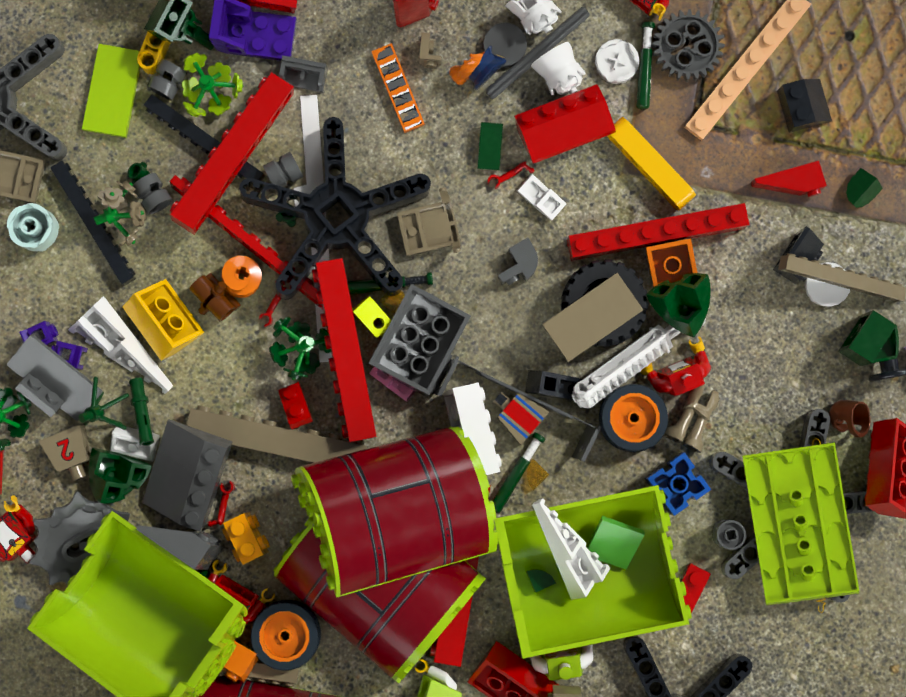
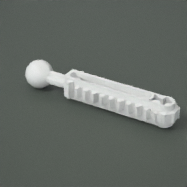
M660 325L654 328L650 327L648 333L642 335L633 344L622 350V352L607 361V363L585 379L578 382L573 387L572 398L574 403H577L580 408L593 407L601 399L612 393L624 382H627L628 379L647 367L665 352L670 353V349L673 347L671 339L681 332L671 325L665 329Z

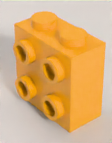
M250 512L243 513L223 523L225 527L222 529L227 541L231 540L235 548L232 552L237 562L241 561L242 565L269 553L267 549L270 547L265 535L261 536L258 530L260 523L255 514L251 515Z

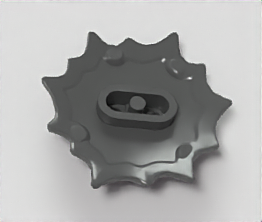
M76 491L71 501L65 506L54 508L50 517L33 520L38 530V535L33 540L37 551L29 560V563L40 566L48 572L49 585L60 581L67 584L70 578L76 575L82 568L83 560L91 555V553L84 549L87 546L89 537L100 528L102 519L113 511L128 521L130 514L128 512L116 511L107 503L89 501ZM78 543L79 547L73 548L71 545Z

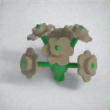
M117 180L116 182L124 190L106 187L105 191H100L98 199L101 200V205L105 206L106 209H103L104 213L95 216L94 220L97 225L107 221L109 224L113 223L126 237L119 245L123 246L126 243L129 246L135 244V240L138 238L136 233L139 232V229L137 228L129 234L118 221L123 218H132L134 226L142 227L146 220V211L140 202L132 201L130 203V212L118 213L128 205V200L124 198L128 192L135 197L137 195L133 193L136 188L133 187L131 182L124 181L122 184Z

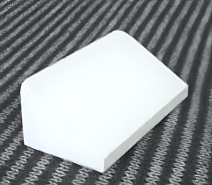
M115 427L112 432L110 451L153 462L160 435L152 433L154 443L148 446H140L137 429L127 427L126 430Z

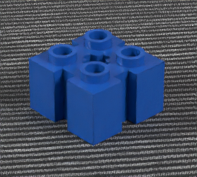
M681 452L667 462L669 466L667 470L664 471L663 468H658L644 478L650 487L658 485L659 490L664 491L666 503L663 505L672 516H675L689 506L686 500L690 497L692 500H698L711 490L701 475L694 476L691 470L695 466L685 452ZM674 479H681L680 489L673 487Z

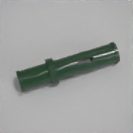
M133 378L129 381L132 395L130 402L134 406L140 441L139 445L148 446L154 443L147 406L149 399L145 395L143 378Z

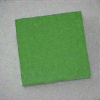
M602 516L586 548L590 552H596L599 555L598 560L627 570L645 532L634 526Z

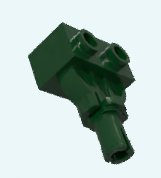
M190 0L158 1L144 28L146 31L163 41H184L187 44H192V40H195L208 50L214 48L209 39V34L202 30L200 26H197L202 25V21L196 18L194 11L191 9L193 2Z

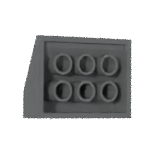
M411 284L368 364L428 398L471 315Z
M168 419L142 503L180 525L201 531L207 524L233 442Z
M140 525L136 528V530L194 570H209L224 548L219 544L222 540L212 533H193Z

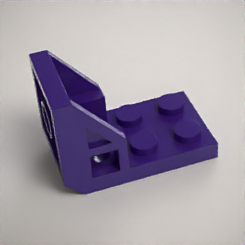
M214 0L209 39L217 51L226 54L282 61V55L292 57L297 18L252 11L249 5L237 0Z

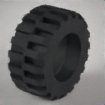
M605 259L604 261L599 262V260H596L588 265H583L570 277L562 292L561 311L583 297L589 288L603 283L618 273L643 308L642 312L593 345L595 347H610L623 343L641 328L640 326L647 316L646 311L649 302H647L646 296L647 289H644L642 285L644 282L641 277L638 278L634 274L635 271L632 268H626L625 264L621 262L614 263L612 260Z

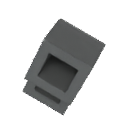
M526 238L508 249L516 265L498 275L502 285L507 283L509 286L520 280L519 275H522L526 282L535 273L538 264L537 252L529 238Z

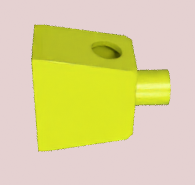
M366 296L352 309L353 313L376 338L379 336L383 337L391 319L370 296ZM376 318L382 321L380 327H376L373 324Z

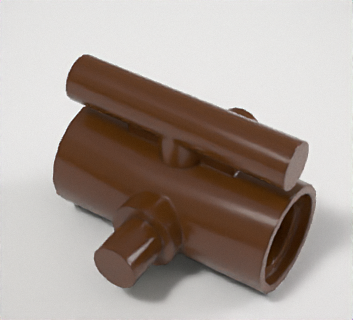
M212 273L199 277L189 288L201 301L200 308L198 309L199 313L205 315L210 311L219 322L226 319L233 311L239 309L241 304L226 292V284L222 281L219 282Z

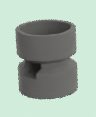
M161 59L156 68L157 75L151 77L147 88L172 101L178 91L176 86L182 83L187 73L177 65ZM164 76L172 78L171 82L165 79Z
M291 152L280 156L278 162L272 160L263 165L267 176L274 185L285 187L287 186V181L295 182L304 177Z
M156 173L148 174L133 184V187L136 188L134 193L138 199L143 200L141 204L148 215L163 210L173 201L168 191L162 189L163 183Z
M722 519L713 526L712 539L719 547L735 550L744 544L746 531L739 522Z

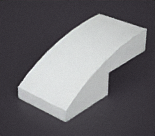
M530 174L516 190L550 220H553L566 205L554 191L548 189L533 174Z

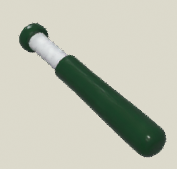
M650 21L642 23L644 37L640 57L636 106L640 110H646L650 106L652 30L655 29V23Z
M533 433L530 445L523 456H520L492 501L494 502L497 514L503 510L529 466L530 459L540 443L545 442L546 439L540 434Z

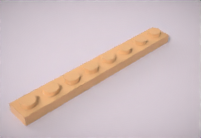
M786 0L684 128L702 141L811 6V3L807 0Z

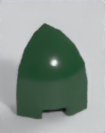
M860 168L849 181L846 194L849 202L856 208H860L869 204L883 188L875 176Z

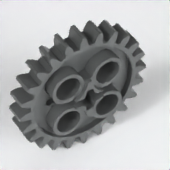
M691 9L688 10L686 15H684L682 10H679L678 17L671 13L670 21L664 18L662 21L664 26L658 25L657 31L659 33H655L653 36L657 41L652 43V47L658 48L653 52V56H659L656 64H664L661 71L669 69V77L675 73L677 74V81L681 76H684L686 82H688L690 76L697 81L699 74L705 78L707 76L706 70L712 73L714 71L713 65L718 66L720 63L717 58H722L724 54L719 50L725 47V44L719 43L724 38V35H717L721 28H713L715 20L708 22V14L701 18L699 10L695 15H692ZM694 27L698 34H690L687 28ZM705 36V39L695 42L691 49L689 46L683 48L685 42L687 45H689L696 41L699 37ZM668 38H676L678 45L670 44ZM698 47H706L708 49V53H700ZM680 50L677 54L671 55V52ZM680 56L687 57L689 64L680 63L678 58Z

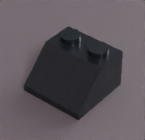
M820 79L794 81L783 84L777 90L789 133L832 122Z
M806 226L795 234L782 256L790 253L795 254L797 258L806 257L808 261H818L823 254L821 248L824 243ZM780 259L773 269L794 284L801 280L804 282L807 279L803 276L778 270Z

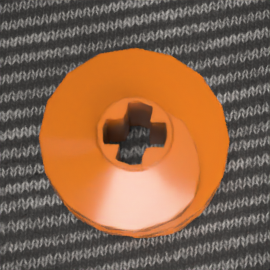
M235 256L224 264L221 279L227 286L226 292L231 296L245 298L254 294L259 288L262 272L259 265L252 258ZM240 273H241V274H244V279H243V280H242V279H239V274H240Z

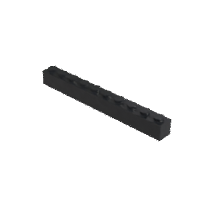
M153 94L145 102L144 106L149 114L153 115L154 113L158 116L157 119L162 123L164 121L167 122L169 128L173 131L175 129L180 132L179 135L185 139L188 137L194 146L197 147L199 145L202 147L201 150L207 155L214 147L218 148L221 144ZM247 161L237 174L240 178H253L260 181L265 177L264 173Z
M61 160L50 167L121 285L126 286L134 281L136 273L132 267L129 268L127 258L121 255L120 252L122 250L119 245H115L113 242L114 237L110 232H107V225L105 222L99 225L96 224L94 217L100 214L91 206L93 203L89 197L85 196V189L77 183L79 180L76 175H72L70 165Z

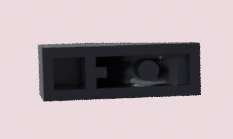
M528 370L525 393L574 401L572 398L573 387L583 379L546 371Z

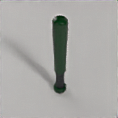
M428 272L425 276H402V288H406V286L411 284L433 285L432 272ZM373 279L347 281L350 295L382 291ZM389 280L388 286L390 287L393 285L394 287H396L397 282L395 281L394 283H392Z

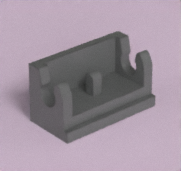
M282 55L279 77L296 88L323 93L328 68L325 63Z

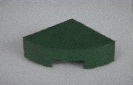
M538 569L526 571L534 592L556 584L553 577L545 571Z

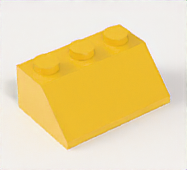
M166 279L134 293L123 305L125 312L161 361L176 354L204 333Z

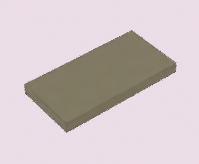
M616 273L546 321L542 326L567 362H569L642 312L643 308L619 274Z

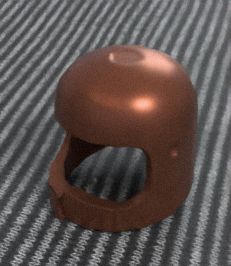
M839 400L831 406L829 411L830 424L834 429L840 432L849 430L855 437H864L868 433L871 418L867 404L859 401ZM854 425H860L861 430L859 432L856 431Z

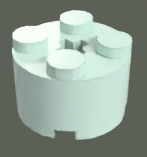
M28 203L16 207L10 213L7 220V228L11 240L17 245L30 251H45L55 242L58 236L59 223L55 216L42 206ZM31 225L36 226L34 230L30 229Z

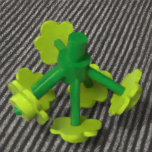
M194 53L184 59V70H189L191 73L197 71L201 78L199 81L195 77L182 81L181 86L184 89L182 95L188 97V100L192 102H183V105L187 109L186 112L191 116H206V111L200 108L199 105L205 92H210L213 98L209 100L210 106L208 110L219 116L230 109L229 104L232 102L230 96H224L223 94L217 96L214 91L215 86L220 88L232 87V95L237 99L238 92H242L243 82L242 79H239V74L234 73L232 83H229L231 81V76L229 75L231 68L228 65H223L221 62H216L215 65L209 66V75H205L201 68L205 66L204 62L207 60V56L199 53Z

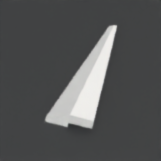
M104 296L68 329L73 334L77 332L85 337V342L89 345L94 343L104 350L103 354L130 372L135 370L143 375L144 381L147 383L153 382L163 389L162 393H167L173 387L172 383Z
M539 499L532 506L571 600L585 598L595 583L604 580L610 567L607 564H602L598 560L599 555L596 552H590L586 548V542L567 523H562L557 518L558 513L555 510L550 511L544 505V499Z

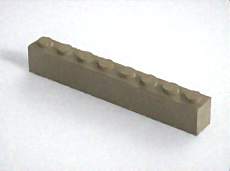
M199 405L197 409H190L187 426L230 440L234 446L314 463L368 449L369 447L364 446L363 440L348 443L342 441L343 436L329 433V438L320 436L321 431L307 429V433L299 432L298 428L292 430L288 424H285V428L276 427L277 422L265 419L263 424L254 422L255 417L241 415V419L232 417V412L220 410L219 414L210 412L211 408Z

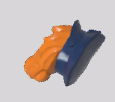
M490 45L482 53H471L469 55L471 59L464 60L462 65L453 66L450 68L449 73L456 84L463 85L466 80L470 79L474 82L475 90H478L506 63V60L504 59L505 57L494 55Z

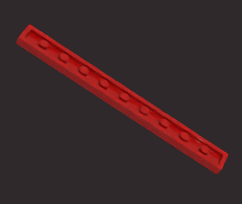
M175 175L169 181L171 188L183 197V190L189 181L184 177L180 179ZM216 205L208 215V218L280 275L289 262L286 260L284 262L277 257L278 253L269 246L265 248L260 244L261 240L255 234L245 232L243 230L244 226L238 220L229 219L226 216V211L219 205ZM307 277L298 291L323 310V306L318 305L316 292L319 290L312 286L313 282Z

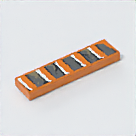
M392 43L371 51L404 133L424 126L425 123Z

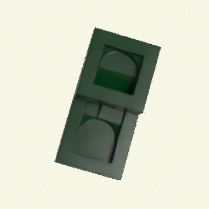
M481 122L477 169L500 170L503 123Z

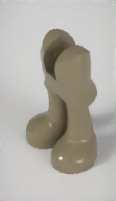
M704 385L691 390L683 406L684 411L675 426L667 427L663 435L674 442H683V446L697 453L702 452L704 446L701 439L703 430L710 419L712 411L717 408L720 400L719 392L712 390L705 404L699 403L698 401L705 388ZM694 413H696L698 417L695 421V424L689 435L684 440L691 419Z

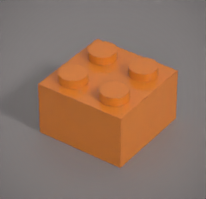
M691 238L645 247L653 288L666 280L673 283L680 281L684 274L697 273Z

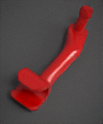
M523 161L501 176L491 175L487 180V184L492 179H496L498 184L495 186V189H498L500 183L514 177L523 168L532 174L535 170L528 166L526 161Z
M277 294L272 299L266 313H262L259 316V320L265 316L269 317V322L264 327H269L273 323L272 313L281 300Z
M230 481L231 489L229 491H226L224 484L221 483L220 489L223 494L218 510V519L209 521L208 526L211 527L216 524L221 526L223 524L229 494L235 489L234 482Z

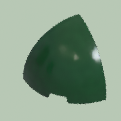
M702 273L684 274L680 281L670 283L669 280L658 284L646 296L655 311L669 325L683 334L695 337L701 329L709 309L711 296L709 276Z
M92 448L89 459V483L93 496L99 503L105 504L125 499L126 494L133 489H139L145 482L152 465L115 452Z

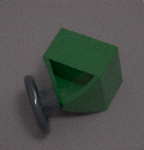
M874 310L862 314L838 352L859 366L879 362L881 373L869 376L870 382L905 376L906 368L899 369L898 359H896L899 352L897 325Z

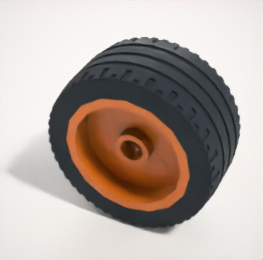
M628 384L615 389L604 399L599 411V426H601L603 436L612 446L625 452H641L653 447L661 440L668 425V412L664 401L654 390L644 385ZM631 414L638 416L637 422L630 420Z
M280 600L271 603L257 615L251 629L252 647L257 657L267 666L277 670H293L306 664L316 653L321 640V628L316 615L308 606L295 600ZM284 631L289 633V639L287 640L281 635Z

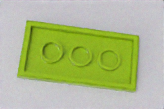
M104 44L98 45L82 125L83 131L127 138L141 68L137 61L138 50Z

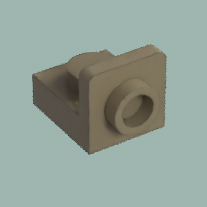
M422 32L419 64H423L426 68L441 66L442 56L429 55L434 52V41L430 40V33Z

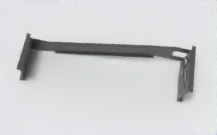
M450 355L431 393L442 396L457 364L460 363L496 384L517 394L519 393L562 416L575 419L587 425L572 455L573 458L585 462L600 432L601 426H598L596 429L591 423L588 424L459 361V356L456 355L455 359H451L453 355Z

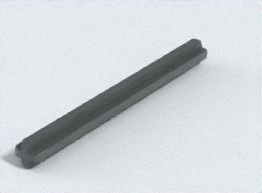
M584 7L577 10L488 87L486 94L491 99H495L531 68L534 61L554 48L583 23L590 15L588 10Z

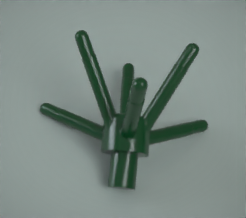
M95 376L93 378L91 406L79 415L80 422L87 426L89 422L99 420L126 430L127 427L122 422L105 417L104 410L129 397V394L125 393L100 406L99 402L104 392L97 398L98 377Z

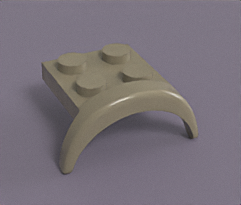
M0 150V197L36 204L46 161Z
M446 188L439 189L442 202L397 213L407 257L451 246L454 253L460 252L461 243L458 227Z

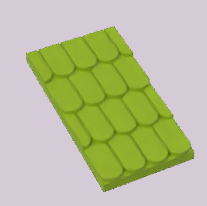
M835 442L742 456L766 606L859 594Z

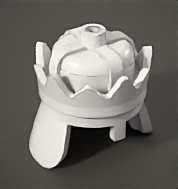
M511 0L505 5L513 14L520 18L525 32L529 35L532 32L534 34L543 31L545 33L550 32L553 29L551 25L558 19L557 12H562L551 0Z
M569 42L562 43L551 49L531 65L546 80L551 96L554 95L555 90L560 95H565L568 92L569 94L577 92V87L583 79L582 75L586 74L574 59L573 50Z

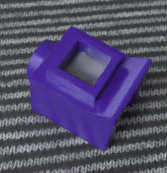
M47 321L19 332L24 342L31 334H34L48 347L57 343L58 339L56 336L59 335L55 325Z
M57 341L56 345L51 347L53 351L74 368L83 370V365L79 363L82 352L87 353L88 348Z

